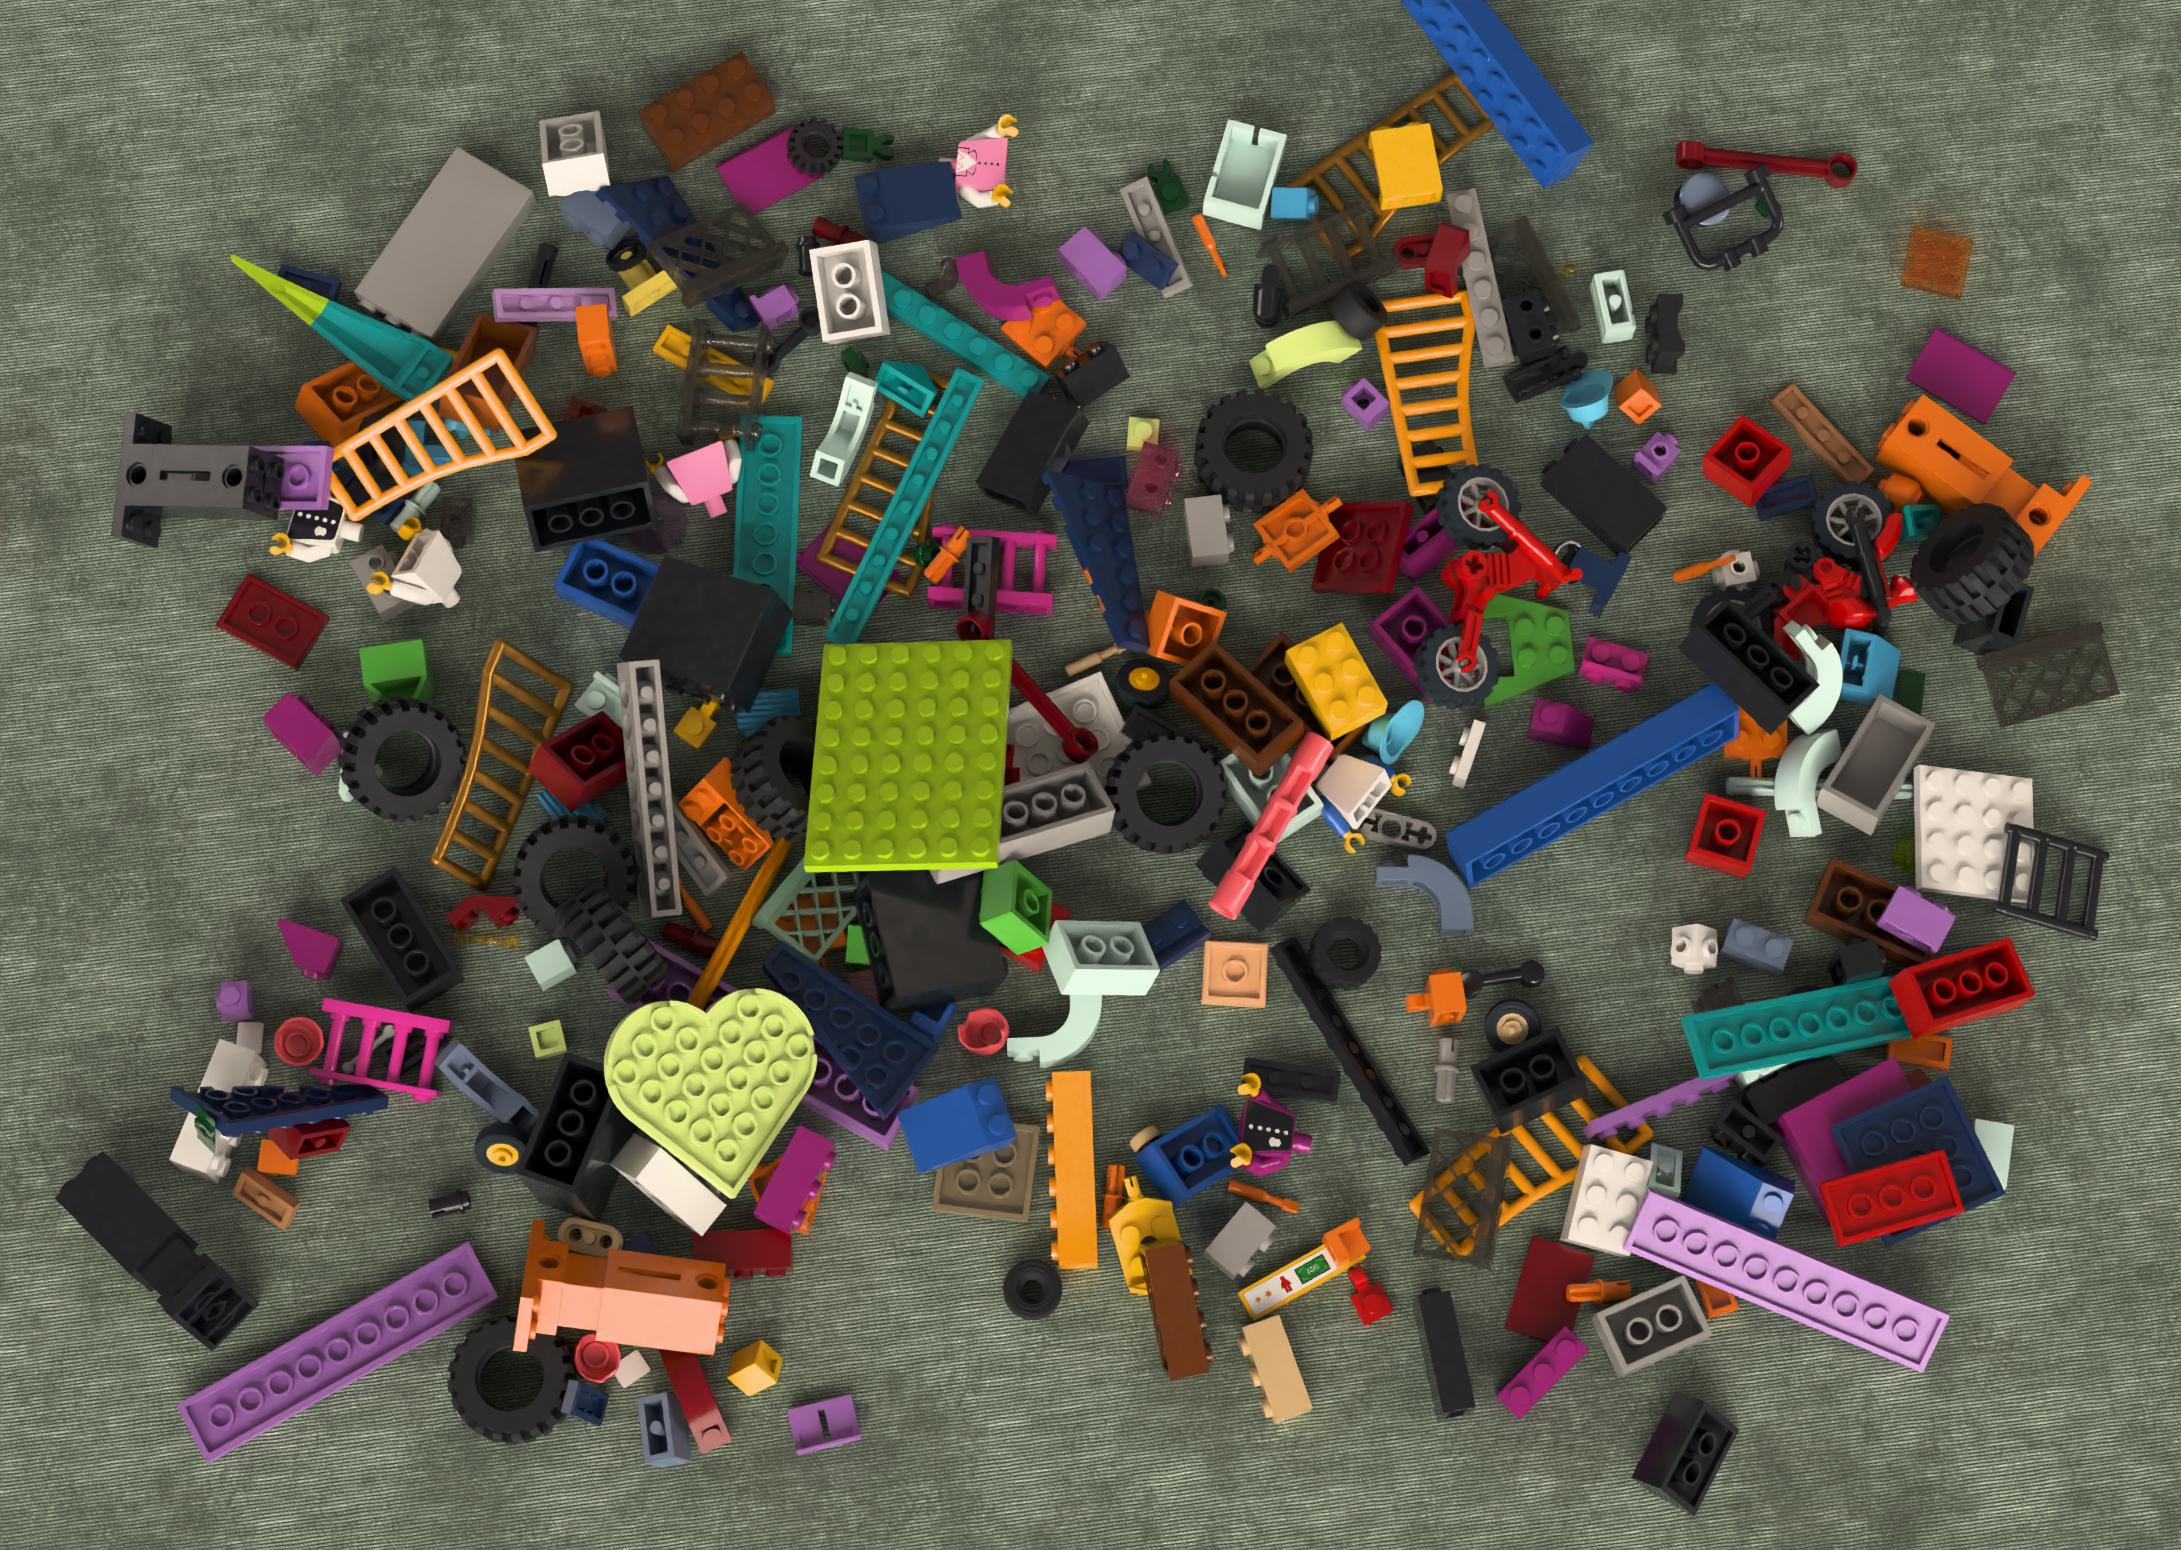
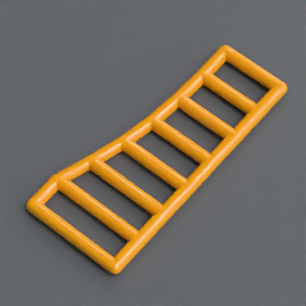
M1466 289L1458 290V293L1452 299L1435 293L1381 301L1387 312L1459 302L1463 312V316L1387 327L1384 325L1375 333L1408 491L1414 497L1437 494L1439 489L1444 486L1443 482L1445 481L1419 483L1417 469L1463 462L1466 463V466L1471 464L1479 466L1469 406V371L1476 328ZM1464 328L1462 342L1391 352L1388 340L1390 338ZM1459 355L1458 370L1402 378L1396 377L1394 364ZM1457 382V397L1402 404L1399 390ZM1458 410V424L1408 430L1405 416ZM1461 436L1463 450L1416 457L1413 455L1412 442Z
M496 348L334 447L333 462L343 456L345 457L371 496L370 500L357 507L333 470L330 489L345 509L349 518L357 522L393 500L438 478L464 469L530 455L556 439L557 432L504 350ZM496 363L542 432L526 441L482 373ZM472 379L515 446L501 449L495 448L457 390L458 386ZM446 394L483 452L465 456L431 403ZM420 410L453 460L436 466L406 421V418ZM394 425L424 469L423 472L411 478H408L380 435ZM370 441L397 482V485L382 492L355 451L356 448Z
M1579 1055L1575 1059L1580 1070L1587 1075L1617 1110L1630 1105L1587 1056ZM1582 1098L1570 1103L1587 1123L1599 1118ZM1553 1112L1541 1116L1540 1118L1580 1161L1583 1149L1581 1143ZM1644 1123L1634 1128L1638 1133L1625 1144L1616 1135L1604 1142L1611 1150L1633 1155L1653 1137V1130L1647 1123ZM1522 1125L1504 1134H1500L1497 1127H1495L1410 1200L1409 1208L1455 1260H1461L1488 1236L1531 1204L1574 1181L1578 1166L1563 1172ZM1511 1131L1551 1178L1534 1187L1496 1143ZM1486 1152L1523 1192L1522 1196L1509 1205L1473 1165ZM1462 1173L1498 1212L1484 1224L1449 1186ZM1438 1193L1473 1232L1460 1244L1453 1239L1424 1206Z

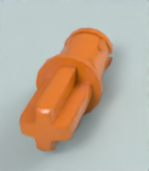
M960 525L945 546L939 547L941 551L924 570V575L932 582L939 583L955 562H960L958 558L966 550L967 538L975 536Z
M1119 1164L1108 1166L1105 1194H1101V1198L1104 1199L1100 1223L1101 1228L1110 1229L1108 1218L1123 1205V1201H1127V1197H1124L1125 1183L1123 1181L1127 1174L1126 1166Z
M1595 1279L1593 1283L1568 1284L1566 1286V1299L1569 1302L1594 1301L1597 1305H1602L1608 1301H1625L1631 1298V1285L1628 1284V1280L1607 1282L1601 1279Z

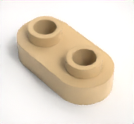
M570 1218L565 1220L558 1230L559 1242L569 1243L568 1250L607 1258L608 1248H605L603 1245L604 1239L607 1237L612 1239V1244L608 1247L609 1249L621 1250L623 1247L622 1234L618 1229L609 1225L579 1218ZM580 1230L582 1233L581 1238L578 1241H574V1232Z

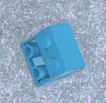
M1846 628L1840 636L1837 646L1843 674L1842 688L1838 700L1869 707L1873 706L1879 694L1892 700L1901 651L1878 635Z

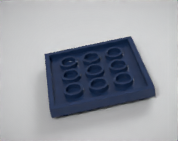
M1947 1075L1835 1124L1828 1129L1850 1174L1944 1149L1965 1210L1963 1213L2006 1194ZM1961 1214L1882 1235L1881 1238L1887 1248Z

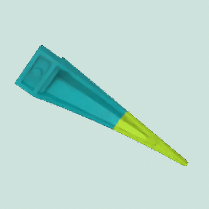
M230 255L234 264L390 393L398 395L407 402L437 385L454 361V357L426 339L356 312L268 272L238 256Z

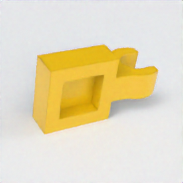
M710 702L709 705L703 704L700 711L691 706L673 730L674 734L700 751L718 727L717 723L712 721V718L720 710L719 704Z

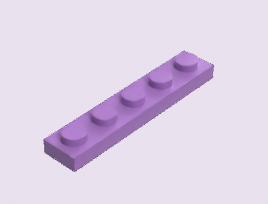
M1738 1074L1700 1080V1077H1697L1594 1119L1588 1123L1583 1131L1588 1141L1598 1137L1600 1141H1605L1617 1135V1129L1628 1126L1629 1130L1637 1128L1646 1123L1645 1118L1656 1114L1657 1118H1661L1675 1110L1673 1106L1683 1102L1685 1106H1690L1702 1100V1095L1712 1091L1716 1095L1731 1088V1081Z

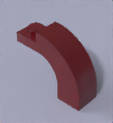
M658 1349L701 1453H706L731 1442V1436L714 1399L697 1354Z

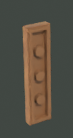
M1793 382L1770 400L1769 405L1843 485L1848 484V481H1857V484H1863L1874 475L1876 470Z

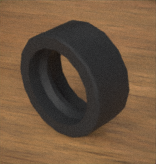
M370 415L364 418L358 432L385 416ZM394 425L380 435L400 466H402L406 442ZM370 441L356 448L358 456L370 474L391 475Z

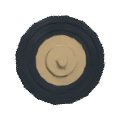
M1513 998L1502 1000L1494 1005L1488 1012L1484 1024L1486 1040L1499 1053L1541 1034L1542 1028L1540 1016L1534 1007L1524 1000Z

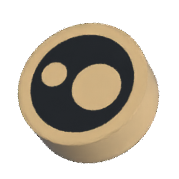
M1156 1126L1146 1127L1131 1139L1130 1146L1138 1155L1152 1142L1161 1138L1162 1134Z

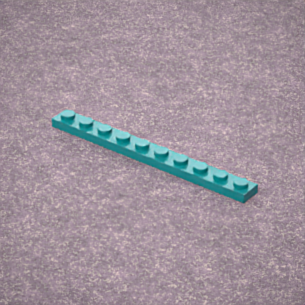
M956 368L825 634L826 640L835 644H858L985 385V379Z

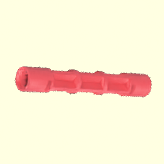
M1306 732L1288 763L1286 773L1273 795L1269 796L1267 806L1252 832L1246 836L1244 846L1230 870L1226 871L1208 903L1220 915L1233 920L1239 915L1255 886L1254 883L1269 856L1275 852L1277 842L1291 818L1295 817L1297 807L1312 781L1316 780L1334 748L1324 737L1313 732Z

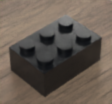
M1558 1026L1470 1066L1474 1084L1500 1134H1504L1588 1095L1585 1077Z

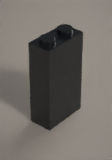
M1029 390L976 480V484L983 494L990 499L1037 515L1051 491L1050 485H1044L1041 475L1047 469L1062 472L1089 425L1082 412V407L1072 401L1061 402L1047 392L1039 394Z
M1587 434L1579 441L1575 438L1563 450L1565 455L1558 462L1553 459L1543 469L1544 477L1541 486L1617 556L1621 551L1628 554L1664 518L1668 508Z
M1441 1287L1422 1290V1295L1417 1297L1412 1307L1437 1421L1469 1415L1476 1406L1450 1290L1442 1292Z

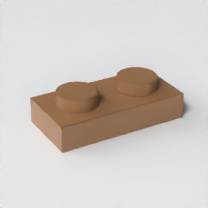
M250 1166L241 1172L232 1193L237 1199L282 1230L291 1225L301 1203Z

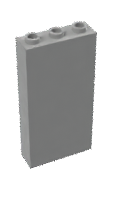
M457 147L354 292L359 302L358 306L370 315L377 313L382 316L386 324L398 329L402 328L410 334L426 339L437 346L537 204L534 192Z

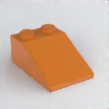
M351 361L303 384L294 408L323 441H329L332 448L357 434L364 418L370 415L386 416L403 404L405 400L394 393H390Z

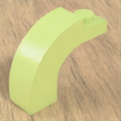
M1334 320L1302 327L1278 337L1265 345L1266 350L1248 361L1259 388H1267L1302 367L1319 362L1340 363L1363 348L1359 339L1348 334Z

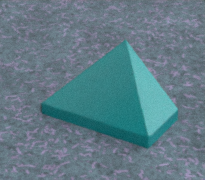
M885 360L875 378V381L878 382L876 390L920 417H926L937 390L924 366Z
M1940 504L1903 506V526L1899 543L1928 538V533L1933 528L1936 529L1941 525L1940 522L1943 520Z

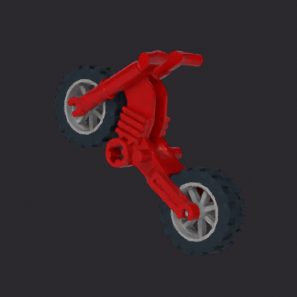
M1471 464L1460 469L1443 482L1444 486L1437 493L1439 501L1436 503V511H1439L1440 517H1438L1440 526H1444L1446 529L1444 531L1449 538L1453 537L1457 545L1461 547L1466 545L1471 551L1447 563L1442 569L1441 576L1444 584L1455 592L1450 618L1447 625L1433 631L1420 642L1422 645L1415 652L1417 660L1414 662L1413 668L1414 671H1417L1418 677L1415 679L1418 686L1421 685L1424 689L1422 691L1427 698L1431 697L1435 705L1439 707L1444 705L1448 710L1466 709L1483 701L1484 698L1493 692L1492 687L1498 683L1499 677L1497 672L1500 671V662H1497L1496 656H1498L1497 650L1492 648L1490 645L1492 641L1487 635L1483 636L1480 634L1483 613L1488 601L1495 597V593L1516 588L1534 578L1540 583L1539 587L1535 590V596L1538 599H1544L1552 590L1559 587V581L1567 584L1569 581L1580 580L1583 576L1581 569L1568 568L1547 545L1524 526L1525 523L1520 521L1521 517H1518L1522 506L1521 503H1518L1517 497H1519V492L1517 488H1513L1511 485L1513 483L1508 476L1504 477L1500 469L1496 467L1491 469L1487 464H1480L1479 466ZM1468 486L1472 499L1462 494L1463 490ZM1477 487L1486 491L1483 496H1479ZM1461 502L1466 504L1464 512L1461 508ZM1495 546L1499 547L1504 553H1486L1483 555L1476 550L1479 548L1486 550ZM1471 670H1475L1473 680L1467 673ZM1459 676L1466 683L1467 688H1458Z

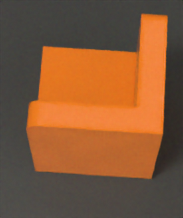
M1637 369L1614 387L1618 407L1638 425L1662 406L1657 387Z
M262 1139L257 1172L266 1177H275L276 1174L295 1176L298 1170L299 1159L290 1160L272 1140Z
M1358 1217L1323 1235L1322 1242L1337 1268L1368 1253L1371 1249L1359 1227L1361 1222Z

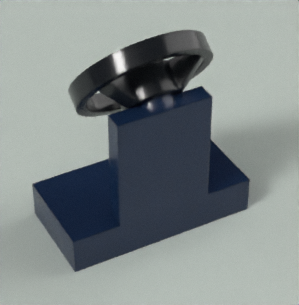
M1562 541L1558 543L1552 550L1556 555L1563 546L1568 544L1567 554L1562 557L1561 562L1568 568H1579L1583 573L1580 580L1569 581L1567 584H1574L1579 581L1598 591L1591 604L1589 613L1600 618L1627 570L1632 557L1621 551L1613 564L1584 549L1575 541Z

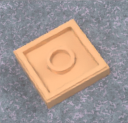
M1207 940L1204 942L1201 1004L1265 1008L1268 943Z

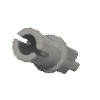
M1441 1038L1438 1041V1066L1434 1067V1071L1437 1073L1436 1100L1441 1103H1452L1455 1100L1456 1074L1460 1073V1069L1457 1067L1459 1040L1454 1039L1452 1042V1038Z

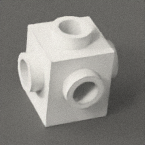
M1731 550L1723 553L1721 557L1734 555L1736 560L1725 566L1712 569L1715 586H1718L1722 591L1727 590L1728 587H1736V590L1740 591L1743 589L1752 591L1757 579L1760 577L1757 561H1752L1750 551L1740 553V550Z
M1701 924L1672 927L1671 965L1683 968L1687 974H1702L1704 969L1716 967L1718 954L1717 930Z

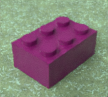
M1417 585L1370 624L1368 636L1430 703L1433 699L1431 697L1427 698L1422 691L1424 689L1421 685L1418 686L1415 679L1418 677L1417 671H1414L1413 664L1417 660L1415 652L1417 648L1421 647L1422 644L1420 642L1426 636L1447 625L1449 619Z

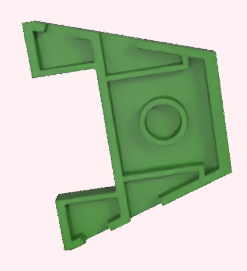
M1496 593L1495 597L1488 601L1483 613V619L1507 618L1513 676L1499 677L1497 685L1492 687L1493 692L1483 700L1484 709L1491 708L1504 700L1518 697L1521 693L1536 687L1540 688L1574 674L1575 666L1569 612L1567 610Z

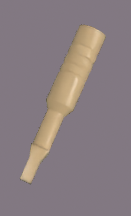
M1114 643L1112 647L1102 652H1094L1064 666V670L1068 678L1100 664L1103 659L1116 653L1120 654L1128 649L1119 648Z

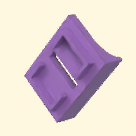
M851 1394L787 1410L797 1455L862 1439ZM822 1410L825 1411L831 1440L827 1441L824 1439L818 1411Z

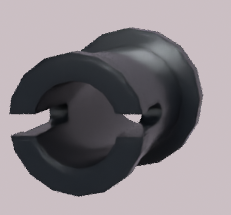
M802 236L798 238V243L795 245L796 249L799 250V275L813 277L809 250L820 248V244L814 236Z
M457 1189L454 1194L428 1200L433 1219L457 1212L466 1214V1210L472 1209L471 1199L467 1190L461 1191V1189Z

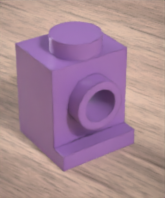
M783 284L778 288L771 287L765 290L758 299L755 294L749 297L750 305L761 320L760 323L766 332L798 315L797 303L799 298L791 286L786 288Z
M1365 378L1359 383L1352 382L1342 393V407L1363 427L1366 433L1389 413L1390 403ZM1364 402L1369 406L1362 410L1358 404Z
M1657 432L1635 454L1631 466L1655 485L1678 460L1681 450L1678 449V441L1670 434L1662 436ZM1657 449L1663 456L1657 455L1654 450Z
M247 980L221 982V990L216 993L217 1010L221 1011V1021L255 1020L254 989Z

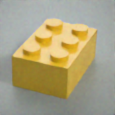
M1343 623L1286 650L1284 662L1329 742L1385 714L1388 702Z

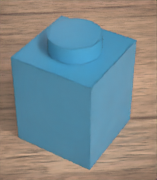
M1272 187V219L1278 221L1315 222V214L1319 211V198L1316 196V191L1309 188Z

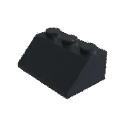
M1247 822L1215 840L1195 864L1202 871L1203 876L1216 887H1218L1226 871L1230 870L1246 842V836L1253 830ZM1274 852L1273 855L1269 856L1254 883L1255 886L1240 912L1251 926L1262 932L1283 917L1311 889Z
M1676 1391L1631 1478L1652 1494L1695 1516L1739 1429L1707 1402Z

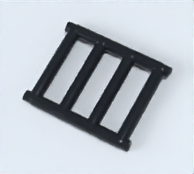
M2007 822L2004 826V833L2008 834L1999 897L1998 901L1993 903L1992 911L2080 938L2097 940L2098 930L2094 929L2103 863L2108 861L2109 852ZM2020 838L2035 843L2026 908L2011 904ZM2048 847L2063 851L2054 917L2039 913ZM2076 855L2091 859L2082 925L2067 921Z

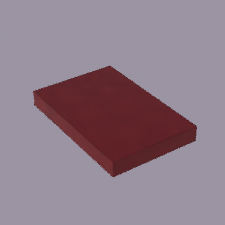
M248 573L216 623V627L298 671L330 618L321 611Z
M1533 1235L1504 1329L1545 1343L1562 1326H1566L1572 1332L1581 1301H1567L1566 1286L1568 1284H1587L1595 1256Z

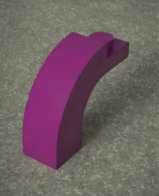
M985 250L955 259L959 277L973 301L980 309L995 318L1007 321L1034 319L1032 308L1046 307L1052 302L1061 300L1059 288L1051 275L1019 285H1007L995 279L993 264Z

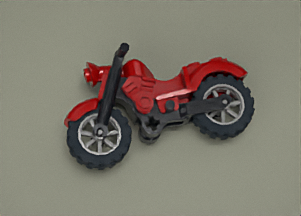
M1848 481V484L1844 485L1842 482L1835 484L1833 489L1824 491L1821 498L1817 500L1810 520V533L1814 537L1813 542L1816 548L1820 547L1822 550V558L1819 559L1817 557L1815 547L1809 542L1799 541L1794 543L1789 548L1783 567V574L1771 581L1755 596L1751 595V591L1747 589L1740 591L1736 590V587H1728L1724 591L1717 589L1713 591L1712 595L1705 596L1694 610L1690 623V632L1728 598L1795 662L1800 658L1799 654L1801 651L1783 629L1791 620L1801 627L1807 624L1811 629L1819 624L1828 623L1842 632L1846 628L1863 631L1872 622L1873 630L1871 634L1883 638L1892 619L1890 609L1900 603L1907 604L1918 600L1909 578H1902L1894 574L1890 580V585H1888L1882 565L1895 550L1899 542L1903 526V515L1893 512L1891 501L1883 497L1884 493L1877 488L1875 490L1871 488L1872 485L1864 482L1862 485L1857 484V481ZM1853 504L1857 505L1855 511H1851L1845 505ZM1839 508L1845 519L1831 517V515ZM1864 509L1869 511L1871 515L1866 516V512ZM1875 521V532L1867 529L1866 523ZM1830 524L1841 525V530L1835 534ZM1842 563H1849V566H1852V572H1848L1843 567H1840Z

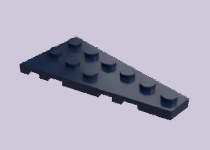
M668 176L601 187L597 191L595 196L602 203L607 200L617 210L615 216L622 223L628 221L638 231L637 238L671 272L676 269L686 279L684 285L691 292L696 289L707 300L706 307L732 332L752 329L757 326L761 320Z
M1047 469L1041 475L1044 485H1050L1055 496L1051 501L1055 509L1061 510L1067 523L1064 530L1082 569L1088 570L1093 583L1090 587L1094 596L1099 595L1105 607L1103 616L1117 647L1144 653L1150 648L1124 489Z
M783 941L777 945L763 962L762 970L781 994L795 1003L805 1014L814 1035L885 1121L939 1052L940 1045Z
M311 1085L300 1086L299 1092H284L283 1086H233L231 1092L215 1090L212 1086L200 1087L199 1093H187L183 1087H171L170 1100L197 1116V1104L215 1121V1129L219 1130L223 1136L236 1138L243 1133L249 1132L265 1133L268 1129L278 1127L293 1128L295 1124L301 1123L317 1124L321 1120L330 1118L345 1119L348 1115L353 1114L369 1115L373 1111L387 1109L389 1096L370 1085H332L330 1091L315 1089Z

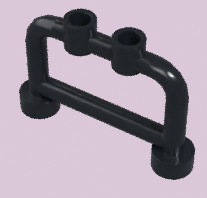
M1766 163L1744 173L1748 186L1690 215L1684 204L1662 214L1667 226L1674 225L1689 259L1696 267L1701 270L1710 271L1723 266L1725 271L1731 270L1742 264L1740 257L1751 253L1752 258L1769 251L1767 244L1779 237L1783 230L1784 219L1766 177L1771 175ZM1760 194L1772 220L1770 229L1719 253L1717 256L1712 258L1703 257L1689 228Z

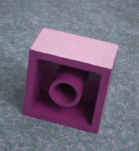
M288 692L262 717V720L272 736L317 777L342 752L338 742L341 737L335 731L336 728L324 716L318 719L319 716L313 711L314 707L303 696L300 695L298 698H295Z

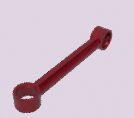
M1682 141L1676 145L1675 164L1679 168L1687 170L1700 169L1704 166L1752 170L1766 163L1771 173L1825 178L1826 182L1835 188L1848 186L1857 172L1856 161L1845 153H1837L1829 160L1706 148V145L1699 141ZM1834 163L1844 164L1849 169L1850 176L1839 178L1832 173L1830 166Z
M980 610L970 611L957 622L956 632L961 641L997 640L992 635L993 624L991 619ZM968 620L974 622L979 627L981 636L976 635L970 629ZM1012 657V684L1063 739L1062 749L1065 755L1074 763H1085L1098 751L1099 744L1095 735L1086 728H1076Z

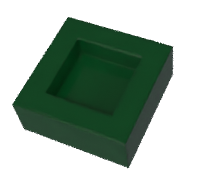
M852 346L841 351L842 364L848 373L852 372L868 378L867 369L870 366L861 352L856 354Z

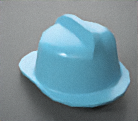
M1591 370L1582 373L1581 379L1577 381L1571 380V383L1567 385L1560 400V406L1567 410L1569 417L1574 422L1582 423L1585 429H1590L1595 420L1602 418L1608 413V394L1613 384V376L1605 370Z
M1414 699L1405 703L1396 713L1385 712L1384 715L1372 720L1370 727L1362 738L1363 745L1370 748L1373 752L1380 754L1383 763L1393 764L1419 733L1425 715L1423 704Z

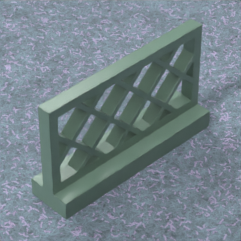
M803 857L758 911L751 923L759 930L764 927L780 941H783L817 963L857 914L856 906H841L839 892L855 891L860 882L858 871H852L854 885L838 886L836 872H830L832 886L817 887L816 872L805 871ZM871 871V872H872V873H879V872H885V871ZM810 881V887H805L806 884ZM833 892L835 907L820 908L818 893ZM812 893L814 908L798 909L797 895ZM791 904L792 910H786ZM836 913L838 927L836 929H823L821 914ZM843 913H848L843 920ZM815 915L817 930L801 931L799 916ZM793 916L795 931L785 932L775 922L779 917ZM831 935L825 942L824 936ZM818 936L820 949L815 955L803 946L802 937Z

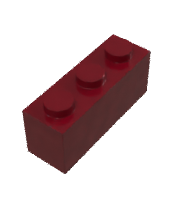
M779 1229L705 1232L703 1236L695 1232L692 1233L693 1259L726 1264L725 1275H734V1279H752L753 1274L766 1273L767 1278L786 1277V1272H793L792 1233L789 1235Z

